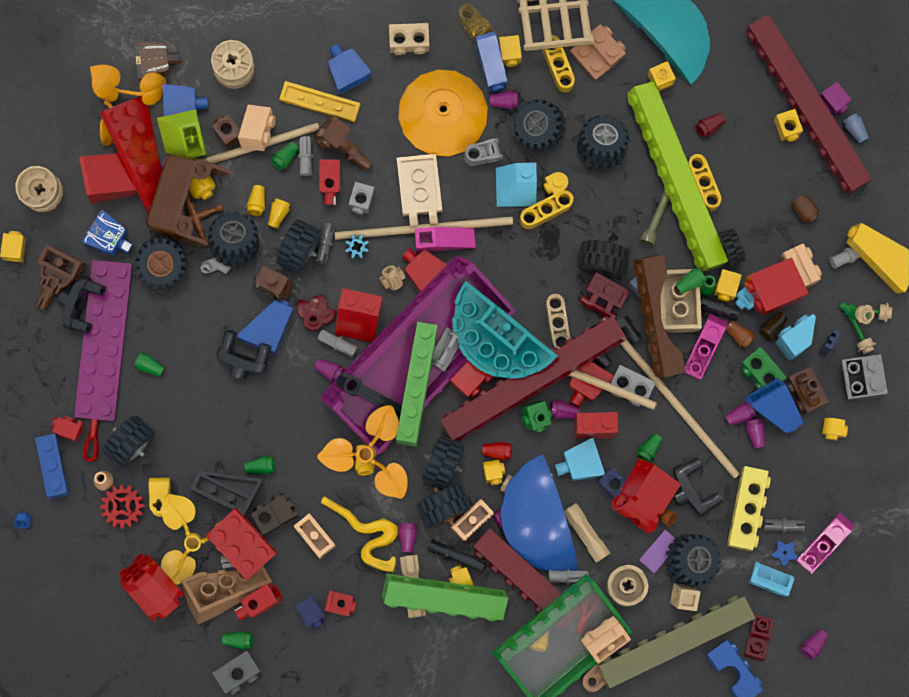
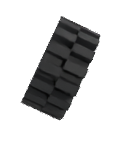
M731 228L718 233L728 258L727 265L731 267L746 260L744 248L736 230Z

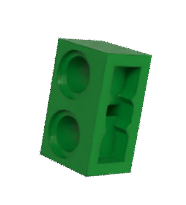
M761 347L740 364L742 373L747 378H752L757 390L767 385L763 379L765 375L771 376L773 381L777 378L784 381L787 378ZM757 360L760 363V369H753L750 362Z

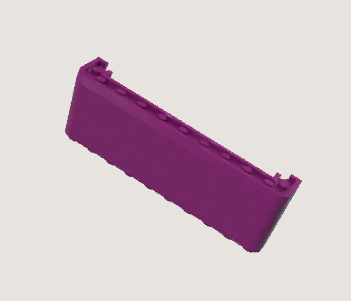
M460 256L455 257L343 373H348L362 380L363 385L402 405L417 322L438 326L437 345L446 327L453 330L452 317L455 314V300L465 281L474 286L510 316L516 310L471 261ZM459 347L445 372L432 365L424 409L430 404L431 399L441 393L444 386L469 361ZM335 380L322 394L321 400L366 445H369L375 436L367 433L366 422L368 417L380 407L358 395L351 396L337 387ZM351 380L347 382L346 388L350 386ZM378 438L373 445L376 454L379 455L384 452L392 440L383 441Z

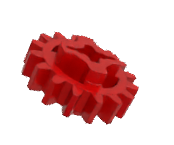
M121 484L119 490L113 486V492L106 491L108 497L101 498L105 502V505L100 506L101 509L105 510L101 515L102 517L108 516L106 522L109 524L113 521L114 528L118 524H120L121 529L125 528V524L132 527V521L138 523L137 516H143V513L140 511V509L145 508V505L140 504L143 497H137L139 493L137 490L131 492V486L125 489L124 485ZM118 494H128L124 498L116 496ZM134 500L136 504L135 512L132 511V504ZM112 501V502H113V510H112L111 513H110L109 505H110V502ZM116 501L125 504V507L127 508L129 513L123 511L122 509L118 511L120 507L118 506L119 504ZM120 516L128 517L126 520H118L117 518Z

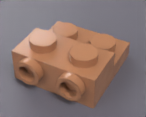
M601 24L591 31V34L594 36L593 44L576 45L570 50L572 56L594 81H597L624 59L626 55L624 44L621 41L616 42L612 38L613 32L607 26L603 27Z

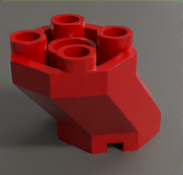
M139 554L129 567L123 568L119 573L121 578L119 583L153 622L157 621L155 617L158 616L161 619L166 618L178 607L180 603L177 600L178 597L182 598L184 595L181 589L150 555Z

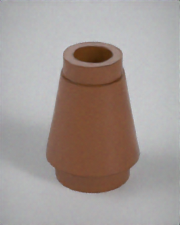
M734 321L730 322L726 328V331H728L740 347L743 346L747 349L756 338L753 331Z

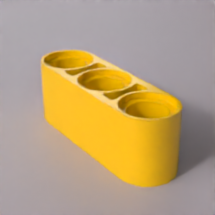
M552 35L553 41L559 40L558 37ZM558 47L554 50L542 49L556 88L561 93L570 92L573 89L575 78L563 47ZM555 61H561L563 63V67L557 68L554 66L553 63ZM568 79L570 81V84L564 86L561 84L560 80Z
M695 154L691 156L688 164L706 208L709 212H712L720 205L721 195L705 157ZM692 162H699L701 164V168L695 169L692 166ZM699 180H707L709 186H701ZM713 197L716 200V204L710 205L707 202V198Z
M563 190L526 208L520 216L521 226L530 230L568 211L573 204V195L569 191ZM566 197L569 200V204L562 205L559 199ZM543 206H548L551 208L552 212L550 214H545L542 212L541 208ZM531 215L534 217V221L527 223L524 220V216Z

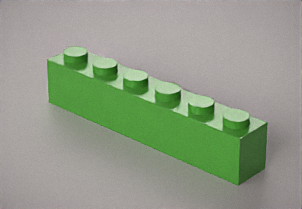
M417 322L396 437L397 444L414 447L418 445L438 334V326L434 324Z
M387 573L382 592L383 602L389 607L403 606L410 610L424 609L430 613L446 612V614L451 616L460 614L472 619L482 617L489 621L504 619L508 601L505 590Z

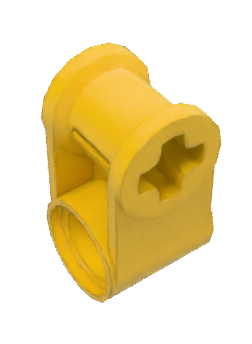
M170 477L149 478V506L155 516L162 517V507L158 511L155 506H158V502L163 503L165 496L170 494Z

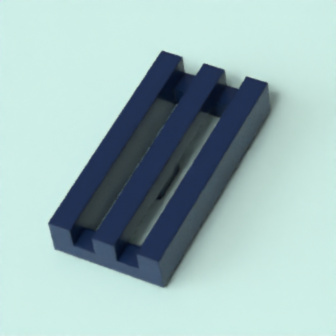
M834 329L828 335L819 353L824 356L827 355L834 348L841 336V332Z

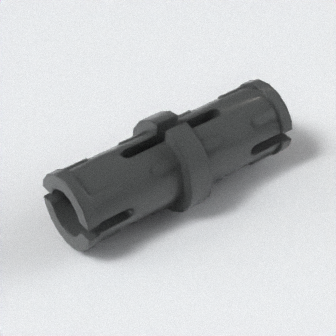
M323 223L315 262L319 261V264H327L330 248L333 247L332 239L336 226L331 223Z
M786 517L781 519L764 518L763 531H781V533H786L787 531L804 532L805 526L803 524H805V520L787 519Z

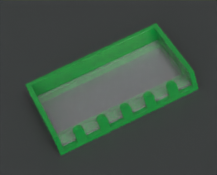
M585 574L493 651L492 654L526 697H556L562 694L571 683L577 681L584 672L594 667L597 663L581 641L587 632L595 630L605 619H610L613 616L628 635L632 631L595 581Z

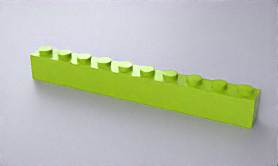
M653 81L635 86L627 93L628 102L633 108L636 122L640 125L643 139L647 142L650 156L656 164L657 173L661 177L665 186V192L670 198L673 212L677 215L680 229L684 232L687 239V246L693 254L694 263L702 273L719 268L728 262V258L656 84Z

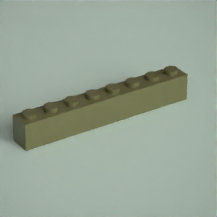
M736 595L728 599V604L723 607L718 604L709 608L710 613L704 616L701 612L690 617L692 622L685 624L682 621L674 625V630L669 633L663 630L655 634L656 639L650 642L648 639L636 643L637 648L630 650L628 647L618 652L619 657L612 659L611 656L605 658L600 662L601 665L597 669L605 682L606 688L610 689L755 619L745 596L739 598Z

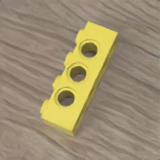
M747 466L742 468L727 547L745 551H752L754 547L757 548L759 536L756 535L757 528H761L763 516H760L761 508H765L767 500L764 492L765 488H769L771 477H768L769 471ZM750 485L757 486V495H753L749 492ZM746 504H751L754 507V514L750 515L745 512ZM742 524L750 526L751 531L749 534H744L741 531Z

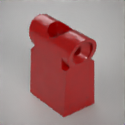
M638 459L621 489L622 493L613 499L611 508L623 517L630 518L633 524L645 533L650 534L656 529L659 515L663 514L681 484L656 465Z

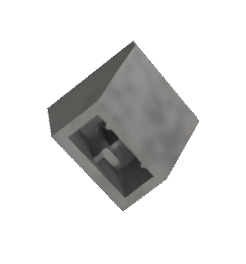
M881 354L841 360L848 400L880 398L888 394Z

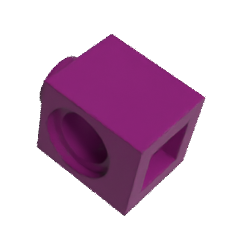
M838 82L834 83L820 95L833 116L837 113L841 115L850 108L848 104L852 99Z

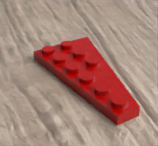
M141 95L100 112V115L147 212H149L162 170L149 106L142 102Z

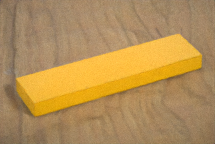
M287 81L284 83L279 98L282 102L355 123L360 108V103Z

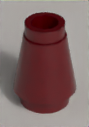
M718 113L699 120L695 128L702 138L710 137L726 121L724 116Z

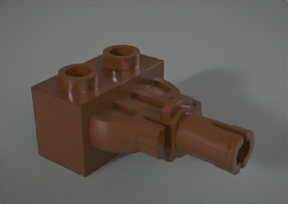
M337 117L327 119L313 136L317 140L315 143L324 150L326 148L328 150L337 149L346 156V161L352 160L364 171L367 170L372 161L360 152L358 145L354 146L346 138L351 129Z
M46 244L37 261L42 264L41 280L38 284L42 286V291L35 306L47 310L55 293L60 295L64 288L68 287L73 281H77L81 277L87 263Z
M811 367L786 379V385L790 394H794L797 400L795 405L799 412H803L804 415L828 403Z

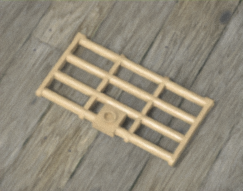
M517 0V3H520L518 10L522 17L525 51L590 45L594 43V36L591 34L587 9L589 3L587 0L573 2L559 0V3L547 4V0H539V5L528 6L527 1L536 0ZM568 9H580L584 38L572 39ZM560 10L564 40H552L548 11ZM541 12L545 42L533 43L529 13Z

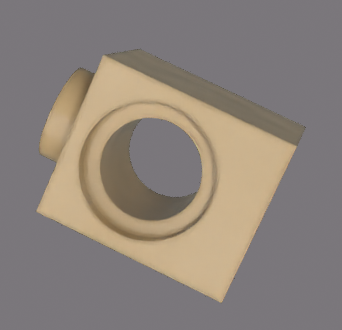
M674 583L670 603L677 609L697 611L701 591L692 585Z

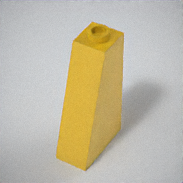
M863 223L852 226L847 234L849 238L846 243L859 254L895 293L906 292L909 286V250Z

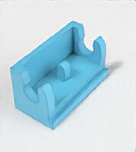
M755 562L748 583L786 598L789 596L795 578Z

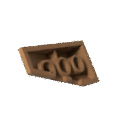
M263 566L248 580L238 570L227 572L225 570H218L217 573L208 574L206 572H199L181 580L188 607L197 624L217 617L240 603L243 598L262 586L272 583Z

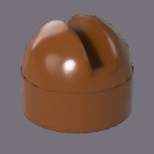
M666 509L663 512V516H660V521L664 525L671 527L677 519V513Z

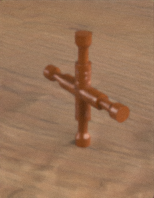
M188 191L185 200L189 212L187 217L194 224L200 239L208 241L203 233L204 229L200 220L209 217L212 213L224 211L222 204L220 203L209 210L205 209L197 212L194 203L190 200V193Z

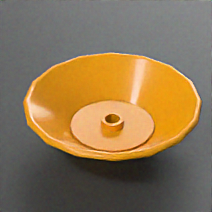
M435 70L420 75L407 86L399 103L398 119L403 134L415 148L427 154L449 157L465 152L469 145L475 144L480 139L487 125L488 107L482 91L471 78L456 71ZM446 107L447 111L441 112L440 108Z

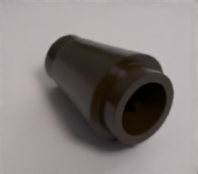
M782 312L775 314L761 325L759 330L761 336L768 341L776 339L787 321V317Z

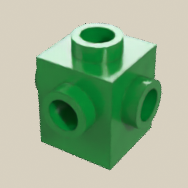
M537 401L520 407L523 415L521 416L522 424L527 430H534L535 433L546 430L545 426L551 425L550 419L552 415L545 401Z

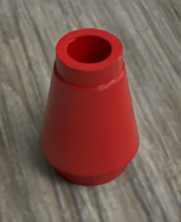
M503 441L483 444L482 455L506 461V459H511L512 443Z

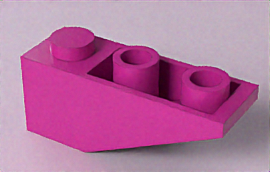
M415 228L416 253H421L423 250L438 252L476 249L474 228Z
M709 314L685 365V373L700 380L702 379L727 327V321Z
M839 512L801 554L797 561L812 574L852 532L855 525Z

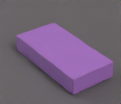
M664 530L638 561L654 574L665 562V559L668 558V555H665L666 551H670L668 546L670 543H674L673 540L675 538Z

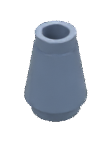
M857 113L843 120L844 127L858 143L869 138L862 118Z

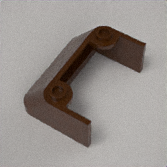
M179 155L168 157L164 162L146 218L147 227L151 231L197 248L208 246L209 241L191 235L193 223L190 218L181 215L192 178L203 180L210 174L223 177L231 174V170L202 159Z

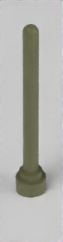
M665 190L648 230L642 232L639 239L641 243L648 246L655 245L657 240L655 232L670 199Z

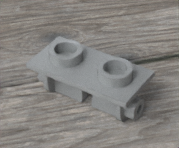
M447 327L435 347L432 362L433 366L444 372L459 347L457 333L455 334L453 330Z

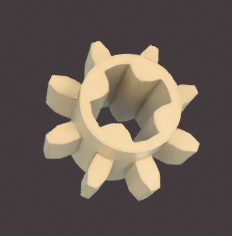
M393 265L382 270L383 276L379 277L385 289L389 288L390 290L399 289L403 285L402 280L406 278L400 267L396 268Z

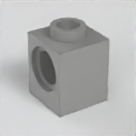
M355 182L349 201V208L352 209V212L360 215L369 212L375 192L373 186ZM358 196H365L367 200L365 203L360 204L356 202V198Z

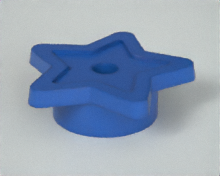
M777 541V550L771 554L772 557L778 558L781 561L782 566H785L789 560H796L798 558L793 552L794 542L784 544L781 541Z

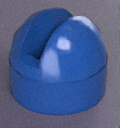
M27 512L17 513L14 525L21 529L29 528L31 516Z

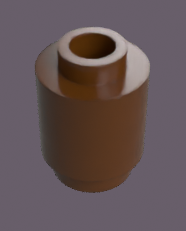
M804 193L791 203L794 206V211L804 223L807 221L812 223L819 217L817 213L820 210L809 196L806 197Z

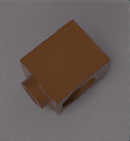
M229 114L225 117L221 116L214 121L215 124L212 125L213 130L227 149L239 141L240 130ZM224 127L232 128L229 134L221 132Z

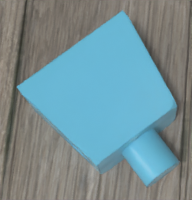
M593 438L564 452L565 462L555 465L557 475L561 476L569 473L571 481L599 478L605 475Z

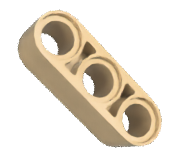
M552 294L546 301V313L552 348L557 347L559 349L560 347L556 345V340L564 339L566 341L570 338L564 299L559 294ZM557 300L560 303V307L554 309L550 306V302ZM556 319L561 320L563 327H554L553 321Z

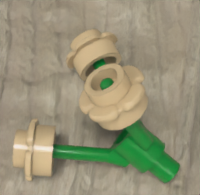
M842 302L839 309L849 316L861 340L857 344L858 352H863V355L874 350L873 346L876 343H873L871 338L865 340L856 320L863 324H869L874 318V314H878V320L887 322V319H891L892 307H889L888 303L880 304L878 310L872 309L870 305L856 307Z

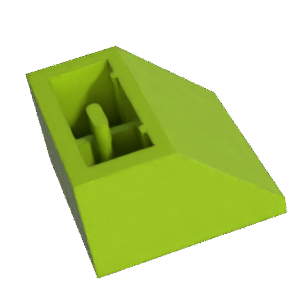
M196 109L157 118L166 153L190 158L206 155Z

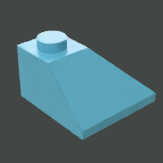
M514 163L496 168L497 207H530L536 204V163Z

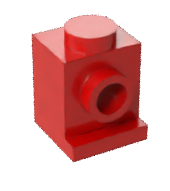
M65 416L64 419L55 417L51 428H53L52 432L54 434L78 442L85 424L79 420L76 424V420Z
M329 591L325 611L349 617L350 613L355 612L357 601H353L354 596ZM340 600L345 601V606L342 608L337 605Z

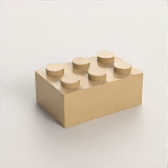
M692 269L667 270V276L660 296V313L666 333L699 332L702 328L700 287L681 294L676 285Z

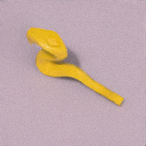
M324 496L321 504L346 518L356 531L360 533L383 531L384 534L381 537L365 544L361 551V557L366 564L385 572H394L396 566L395 556L389 561H383L374 558L371 550L391 544L398 536V526L384 518L367 524L361 523L351 511Z

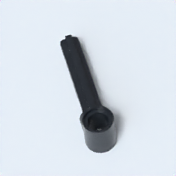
M342 373L338 376L336 385L340 390L351 396L358 395L380 408L391 405L394 407L396 415L400 417L401 404L363 385L362 380L348 373ZM351 380L350 386L346 388L347 382Z

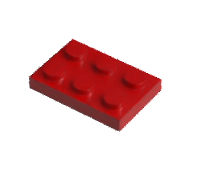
M237 508L205 535L246 580L277 553Z

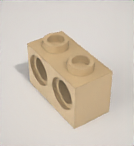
M428 23L389 25L390 53L395 55H404L406 52L424 54L425 51H429ZM421 36L424 38V41L417 43L414 41V38ZM397 37H402L405 41L401 44H398L394 41V39Z

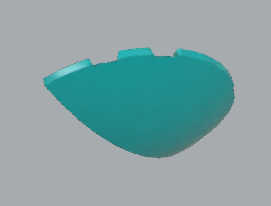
M613 0L638 29L641 28L665 54L667 61L691 86L702 73L710 51L707 23L696 5L691 0Z
M465 281L455 300L456 307L452 323L453 331L459 337L457 340L460 350L475 367L495 377L517 379L540 372L558 357L512 316Z

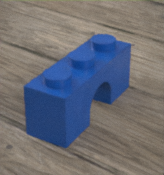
M50 434L35 438L47 497L55 499L70 495L67 476L64 473L61 461L62 452L59 437L56 434Z
M725 640L705 654L716 671H720L726 666L736 670L738 679L729 688L734 697H755L763 691L761 688L762 682L756 675L752 676L749 671L751 667L744 658L741 660L737 655L739 651L732 641L729 643Z

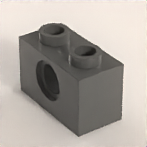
M245 651L212 674L224 693H231L233 695L242 689L240 685L248 682L250 684L259 678L258 674L261 671L250 653ZM237 668L243 671V677L240 680H235L232 676L233 671Z

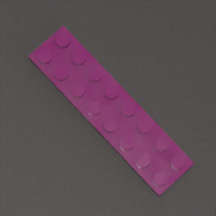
M92 260L90 278L94 282L106 286L107 291L103 297L88 293L85 321L91 323L93 328L90 334L84 333L74 418L115 422L133 265L130 263Z

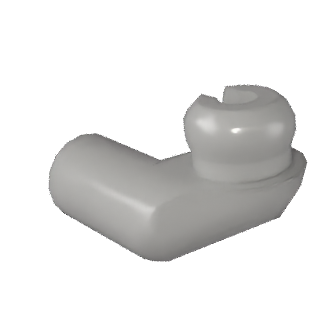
M216 258L204 261L200 267L201 271L205 274L216 270L228 274L231 268L230 265L225 266L223 261L219 263Z

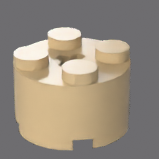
M633 565L620 566L609 575L606 582V592L610 600L616 605L631 607L645 598L648 592V581L643 571ZM627 581H629V586H631L632 589H628L627 591H625L624 586H622V583L625 584Z

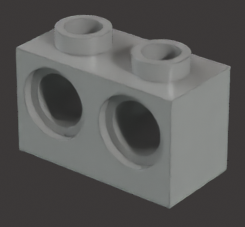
M619 365L610 383L618 386L617 380L623 378L627 381V386L622 389L635 393V388L641 387L645 390V395L642 397L647 399L656 382L622 365ZM611 393L612 395L618 398H622L621 396ZM629 400V403H631L632 405L640 407V404Z

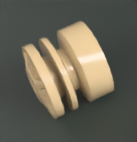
M228 40L219 44L213 51L211 63L215 77L221 85L237 89L244 87L251 81L254 76L255 67L251 51L245 44L240 41ZM230 59H233V61H235L234 65H232V63L229 62Z
M31 166L21 172L15 183L18 198L32 210L48 212L55 209L61 203L63 185L60 179L47 168ZM43 187L45 192L38 193V190H42Z

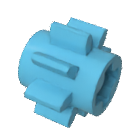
M352 235L353 240L351 242L346 241L350 248H347L345 251H351L352 258H354L355 254H359L360 258H362V252L369 251L364 246L369 242L362 241L363 235H360L359 239H355V236ZM354 241L363 244L358 252L356 249L352 250L351 248L354 246Z
M744 287L736 294L738 298L736 304L741 310L744 307L750 310L754 307V299L752 294L748 293L746 287Z

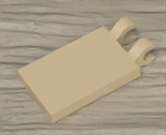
M436 154L397 158L403 216H409L410 227H418L417 215L429 214L430 225H438L437 213L442 212Z

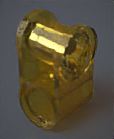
M464 4L461 6L458 20L474 41L476 36L493 31L490 23L482 17L473 5ZM469 11L472 17L464 18L462 13Z

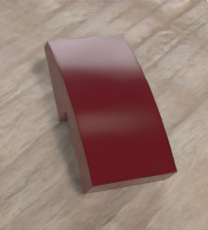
M754 614L755 619L751 623L744 657L764 662L774 619Z

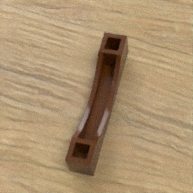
M664 254L634 259V273L638 281L637 290L641 297V311L645 319L644 328L648 335V349L652 356V370L655 373V377L665 378L685 373L682 352L669 339L661 319L660 296L667 276Z

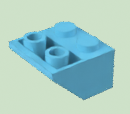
M807 314L793 324L794 328L788 326L778 335L779 339L775 343L789 362L811 346L816 319L814 314L809 317Z

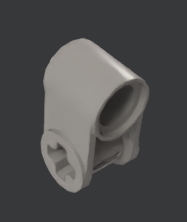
M494 138L469 145L464 154L465 162L470 166H476L502 160L503 155L500 154L498 147L499 139ZM474 151L479 157L472 159L468 153Z

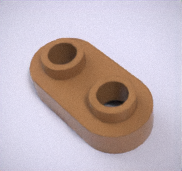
M596 663L583 676L582 685L589 692H596L605 685L597 669L601 663ZM590 678L595 679L596 683L594 686L589 684Z

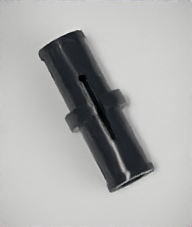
M704 296L701 297V309L713 312L716 316L722 315L737 320L740 308L724 304V301L721 300L718 302Z

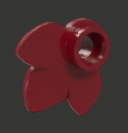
M322 294L314 296L310 302L300 299L297 304V313L303 319L305 328L310 331L319 330L323 324L332 322L336 315V310L327 308V300ZM310 319H316L317 321L310 322Z

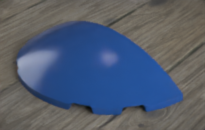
M542 454L522 465L517 474L508 482L500 510L502 529L511 548L531 566L546 571H567V569L569 571L578 570V565L566 516L551 472Z

